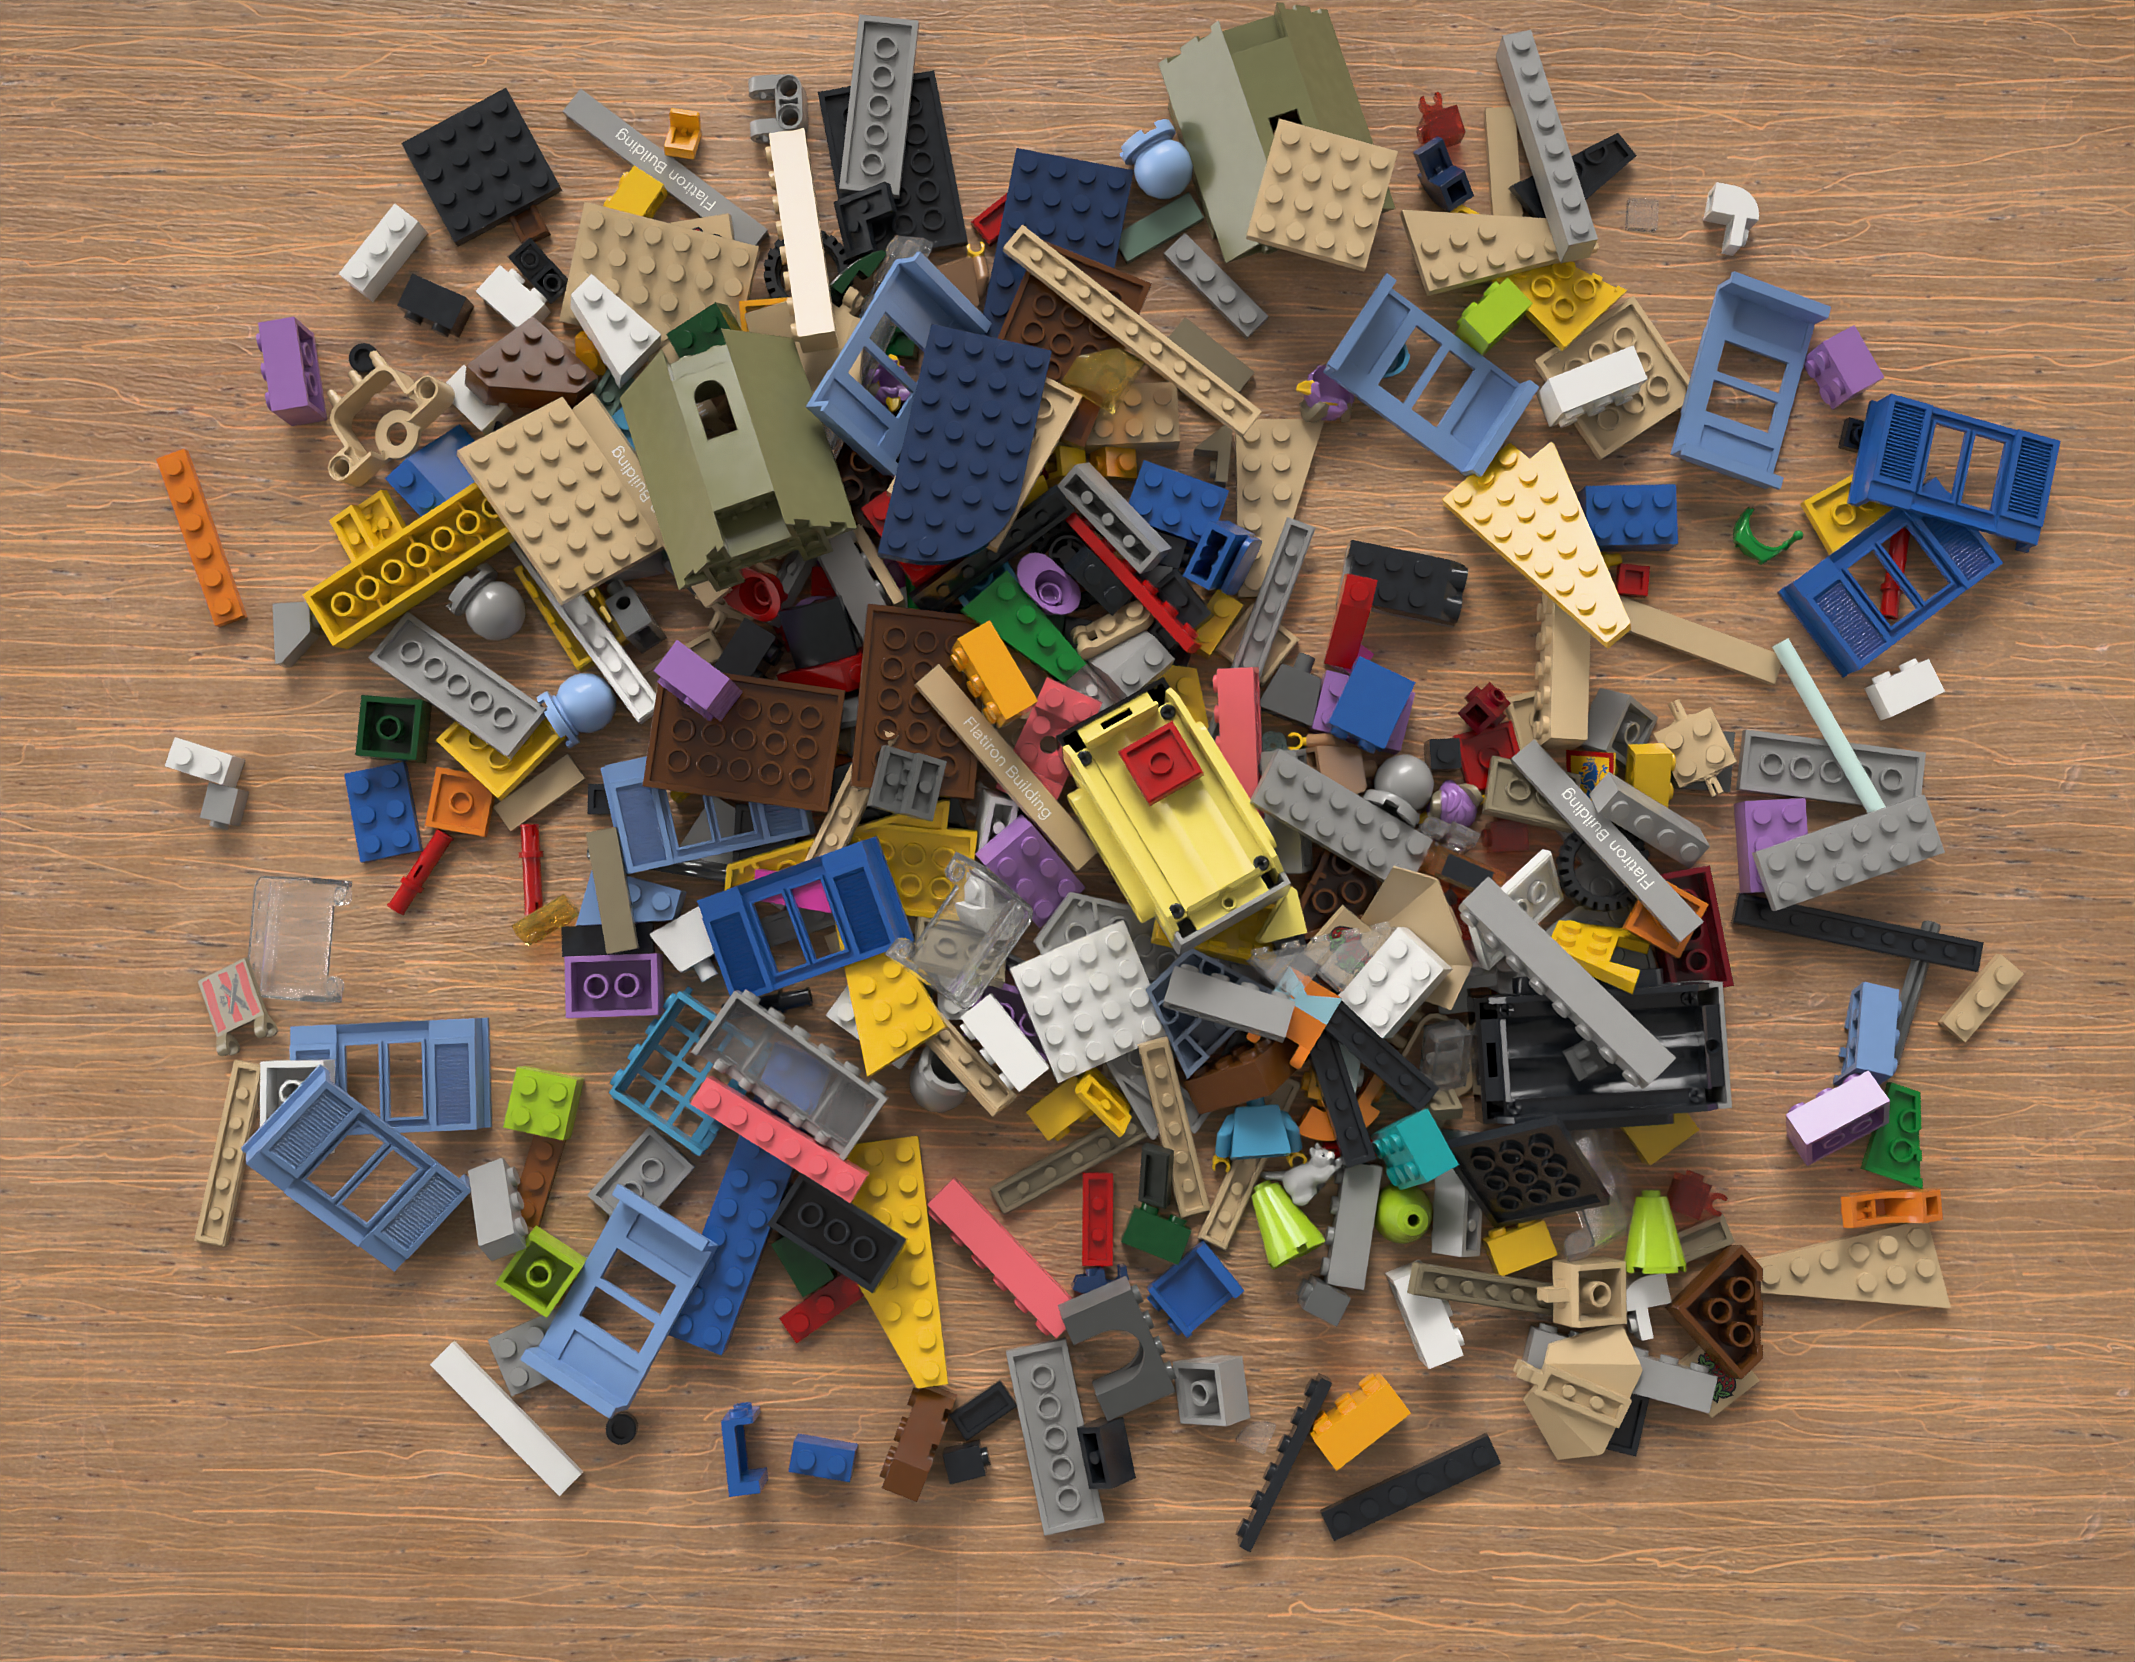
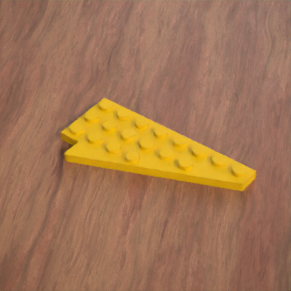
M919 1136L856 1144L846 1159L870 1174L852 1203L909 1239L875 1293H871L860 1285L859 1287L916 1387L924 1388L949 1384Z

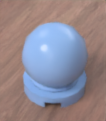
M1162 119L1154 122L1157 128L1146 134L1139 130L1121 146L1123 152L1119 153L1125 165L1135 164L1134 175L1138 186L1147 195L1158 199H1171L1183 192L1191 181L1193 164L1187 149L1180 142L1172 140L1176 132L1168 119Z
M580 673L569 677L560 685L556 696H552L546 691L536 697L540 705L544 702L546 703L547 710L544 714L560 738L565 735L568 737L565 744L569 749L580 743L578 738L579 732L593 733L603 729L612 720L616 711V696L613 688L604 678L590 673Z

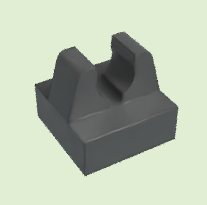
M1585 1039L1562 1051L1578 1081L1607 1067L1596 1044L1592 1040L1587 1041Z

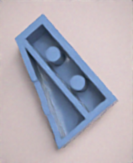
M592 870L576 926L602 925ZM627 876L635 923L669 922L680 917L686 891Z
M1862 982L1851 991L1844 1025L1845 1029H1849L1846 1048L1840 1047L1838 1056L1844 1057L1841 1075H1834L1833 1085L1840 1086L1850 1075L1855 1073L1861 1075L1866 1071H1869L1878 1085H1880L1895 1074L1897 1059L1894 1058V1053L1900 1036V1032L1896 1027L1897 1018L1902 1009V1003L1899 1001V989Z

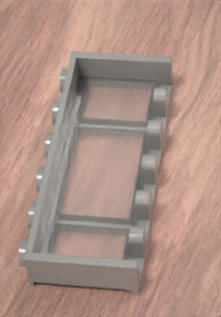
M745 989L743 993L735 990L691 1052L696 1056L701 1055L714 1064L713 1067L716 1070L728 1074L739 1082L738 1085L741 1088L751 1091L763 1099V1103L771 1109L780 1111L789 1118L793 1125L802 1127L815 1136L814 1139L817 1142L832 1148L840 1154L839 1158L844 1161L890 1098L884 1094L887 1089L874 1079L867 1082L859 1075L862 1071L849 1061H846L843 1065L834 1058L836 1052L825 1044L821 1043L818 1047L808 1040L811 1034L800 1026L795 1025L794 1028H791L783 1021L786 1017L776 1009L770 1007L767 1011L758 1003L761 999L749 990Z

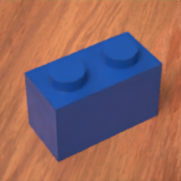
M798 1433L793 1443L788 1472L850 1482L854 1472L858 1444Z

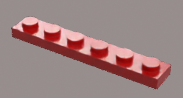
M1073 512L1065 520L1186 652L1194 654L1202 646L1196 639L1199 636L1197 631L1189 623L1186 622L1183 625L1176 618L1179 612L1167 600L1162 603L1156 596L1159 592L1158 589L1148 579L1142 581L1136 574L1137 570L1125 558L1122 559L1115 552L1117 549L1105 537H1101L1094 525L1085 516Z

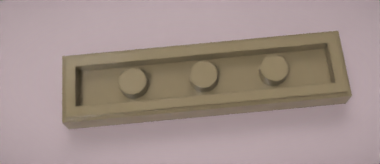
M618 827L586 832L606 953L612 954L639 949Z

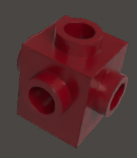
M1489 682L1482 689L1476 686L1464 697L1467 701L1466 705L1457 714L1479 735L1489 725L1494 729L1506 718L1503 712L1511 703L1499 688H1496Z

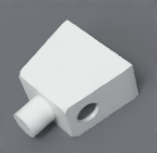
M698 906L650 933V936L680 973H685L694 968L703 983L718 973L710 958L715 956Z

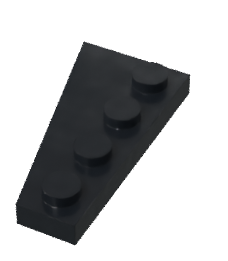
M1619 133L1572 156L1585 200L1637 156ZM1533 175L1508 188L1532 218H1546Z

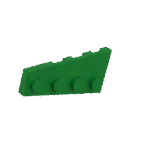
M1008 571L1004 572L960 610L961 613L968 618L971 617L980 625L990 620L1001 640L1007 643V646L1021 653L1032 664L1061 684L1068 681L1087 664Z

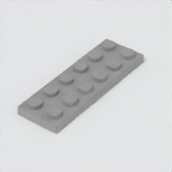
M859 14L839 185L840 193L854 194L885 181L891 184L894 199H900L919 33L918 20Z
M409 612L405 613L368 657L378 667L510 760L546 717L544 714L547 710Z
M1747 729L1742 731L1736 790L1863 806L1825 739ZM1849 743L1886 807L1922 795L1926 752Z
M1280 748L1275 750L1250 799V803L1255 808L1382 883L1393 866L1417 872L1433 841Z
M1919 795L1753 852L1752 856L1771 910L1777 911L1945 853L1926 797L1925 795Z
M1066 1337L1006 1350L1044 1536L1105 1523L1098 1489H1089L1077 1433V1427L1084 1425Z

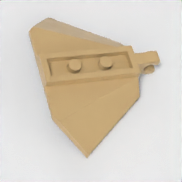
M851 286L846 291L840 308L832 303L839 348L802 353L800 343L795 342L813 394L827 371L833 366L861 320L854 316L866 300L859 291ZM787 301L744 314L749 332L793 338L790 324L796 323L795 316H790ZM864 348L848 372L860 384L862 383Z
M1393 866L1362 916L1361 921L1384 940H1387L1397 927H1407L1444 960L1453 970L1425 1001L1452 1010L1473 966L1461 937L1463 934L1452 907H1449L1437 878Z
M1617 1324L1606 1325L1549 1343L1541 1370L1518 1359L1513 1371L1517 1373L1516 1376L1534 1384L1523 1397V1401L1556 1459L1561 1460L1598 1456L1605 1452L1615 1428L1620 1427L1632 1402L1630 1397L1643 1369L1623 1325Z

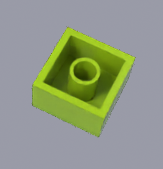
M1508 277L1501 284L1495 281L1483 293L1484 296L1479 300L1478 304L1475 301L1470 304L1461 314L1462 317L1456 322L1459 327L1454 335L1482 356L1522 320L1533 304Z
M529 1066L517 1067L503 1128L558 1140L571 1138L584 1078Z
M536 1225L525 1240L526 1248L516 1252L495 1284L547 1318L581 1270L587 1258Z

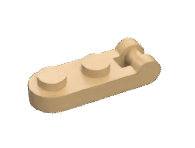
M1135 600L1121 607L1113 616L1109 613L1086 626L1079 625L1074 627L1070 635L1073 642L1078 644L1077 651L1082 659L1086 660L1148 629L1154 622L1155 617L1139 600Z

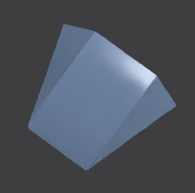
M1193 948L1183 953L1145 989L1187 1079L1237 1029L1163 1007L1174 966L1181 967L1182 964L1191 965L1198 968L1199 973L1211 976L1212 973L1227 976L1229 982L1241 985L1242 982H1247L1260 987L1259 991L1271 994L1273 991Z

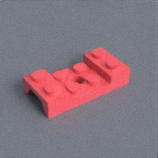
M1047 676L1037 697L1038 702L1032 708L1013 751L1057 800L1070 773L1064 762L1063 747L1069 745L1075 753L1080 751L1084 742L1077 730L1095 720L1102 702ZM1045 736H1053L1058 742V748L1052 753H1046L1040 747V741ZM997 783V785H996L995 788L998 789V790H1000V791H1003V792L1007 793V792L1001 787V785H1000L999 783Z

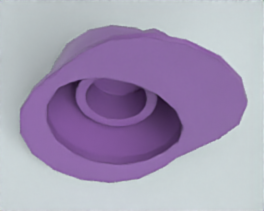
M1029 553L1020 559L1017 565L1019 584L1044 614L1065 615L1078 607L1081 601V591L1078 584L1052 559L1040 553Z

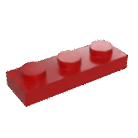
M1083 1172L1082 1266H1113V1172Z
M841 1273L780 1316L779 1319L797 1344L858 1301L864 1294L856 1282Z

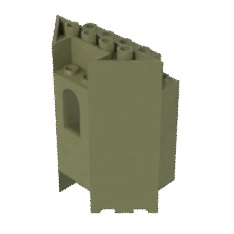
M1277 2L1274 15L1222 31L1218 20L1210 26L1212 32L1203 38L1196 36L1180 47L1181 54L1165 58L1158 63L1169 94L1168 110L1178 140L1189 152L1193 164L1191 178L1212 240L1218 239L1225 263L1262 252L1264 255L1271 254L1280 249L1246 239L1274 138L1269 119L1297 110L1301 125L1373 144L1327 9L1320 8L1317 11L1311 12L1310 7L1294 5L1293 9H1286L1284 3ZM1389 187L1381 213L1396 209Z
M721 328L726 342L725 345H716L705 352L693 356H684L673 363L668 362L661 349L620 397L679 591L708 580L716 592L745 582L741 570L743 568L797 549L804 561L833 552L829 538L857 529L851 511L852 507L824 424L806 408L813 396V392L793 338ZM726 394L737 430L708 440L696 404Z

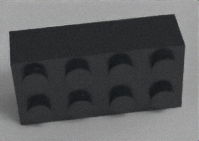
M744 618L714 667L722 673L768 679L765 674L771 665L775 667L781 660L784 653L781 650L783 644L775 635L749 619Z
M800 1173L767 1224L871 1293L876 1292L909 1240L852 1202L849 1203Z

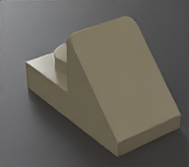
M1226 425L1195 447L1193 452L1194 456L1216 458V460H1211L1209 478H1214V485L1224 489L1228 480L1233 433Z

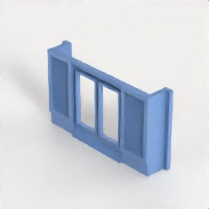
M920 251L916 252L914 257L895 260L874 294V299L806 406L810 412L868 464H871L883 476L891 475L893 478L897 473L898 463L896 459L903 447L917 383L870 339L882 316L885 314L924 353L931 324L975 334L987 333L992 325ZM863 348L911 392L896 417L848 373Z
M1735 271L1731 273L1730 279L1719 284L1706 328H1704L1670 455L1764 489L1770 487L1777 490L1781 489L1784 477L1773 474L1814 325L1829 317L1831 306ZM1726 342L1787 364L1779 393L1718 372L1717 368L1724 343ZM1713 382L1775 403L1768 433L1706 411Z
M1386 273L1327 362L1323 373L1462 475L1476 474L1482 477L1539 386L1531 380L1518 383L1392 289L1397 280ZM1417 327L1441 346L1404 403H1402L1378 384L1414 328ZM1450 352L1472 368L1473 371L1437 427H1435L1414 412L1412 407L1447 353Z
M647 756L601 767L613 827H618L626 874L816 833L810 810L748 802L754 831L721 838L712 796L702 795L712 840L679 847L667 791L642 786Z
M489 1017L290 1027V1060L335 1059V1085L347 1094L346 1046L378 1044L380 1119L399 1133L477 1130L492 1127ZM421 1042L423 1116L391 1117L389 1044ZM358 1124L348 1135L371 1133Z
M321 1064L315 1068L241 1147V1150L246 1153V1165L394 1272L471 1192L469 1177L466 1174L458 1178L331 1082L330 1071ZM359 1124L381 1140L383 1144L334 1197H331L307 1178ZM394 1150L418 1169L374 1216L366 1222L342 1205V1203L379 1163Z
M617 1184L612 1193V1196L619 1199L616 1208L540 1345L526 1349L520 1359L609 1419H612L615 1413L629 1409L650 1371L653 1361L719 1246L621 1184ZM618 1249L676 1285L661 1314L603 1278ZM597 1287L655 1324L640 1352L632 1349L582 1316Z

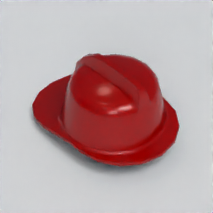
M748 567L741 569L745 582L732 586V591L724 596L723 599L735 610L759 621H772L778 616L782 603L788 599V594L784 591L781 581L771 573L757 572Z

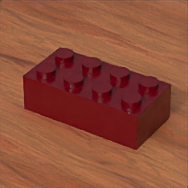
M1710 865L1660 874L1666 881L1709 904L1701 917L1704 922L1694 930L1680 958H1675L1655 947L1658 967L1663 968L1664 983L1710 980L1723 982V988L1734 986Z

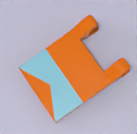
M1288 966L1274 991L1289 995V1000L1295 1002L1286 1037L1299 1045L1289 1064L1295 1069H1300L1342 998ZM1285 981H1286V993H1284V992L1280 989L1281 985H1282ZM1252 1033L1247 1034V1039L1253 1043H1257L1261 1037Z

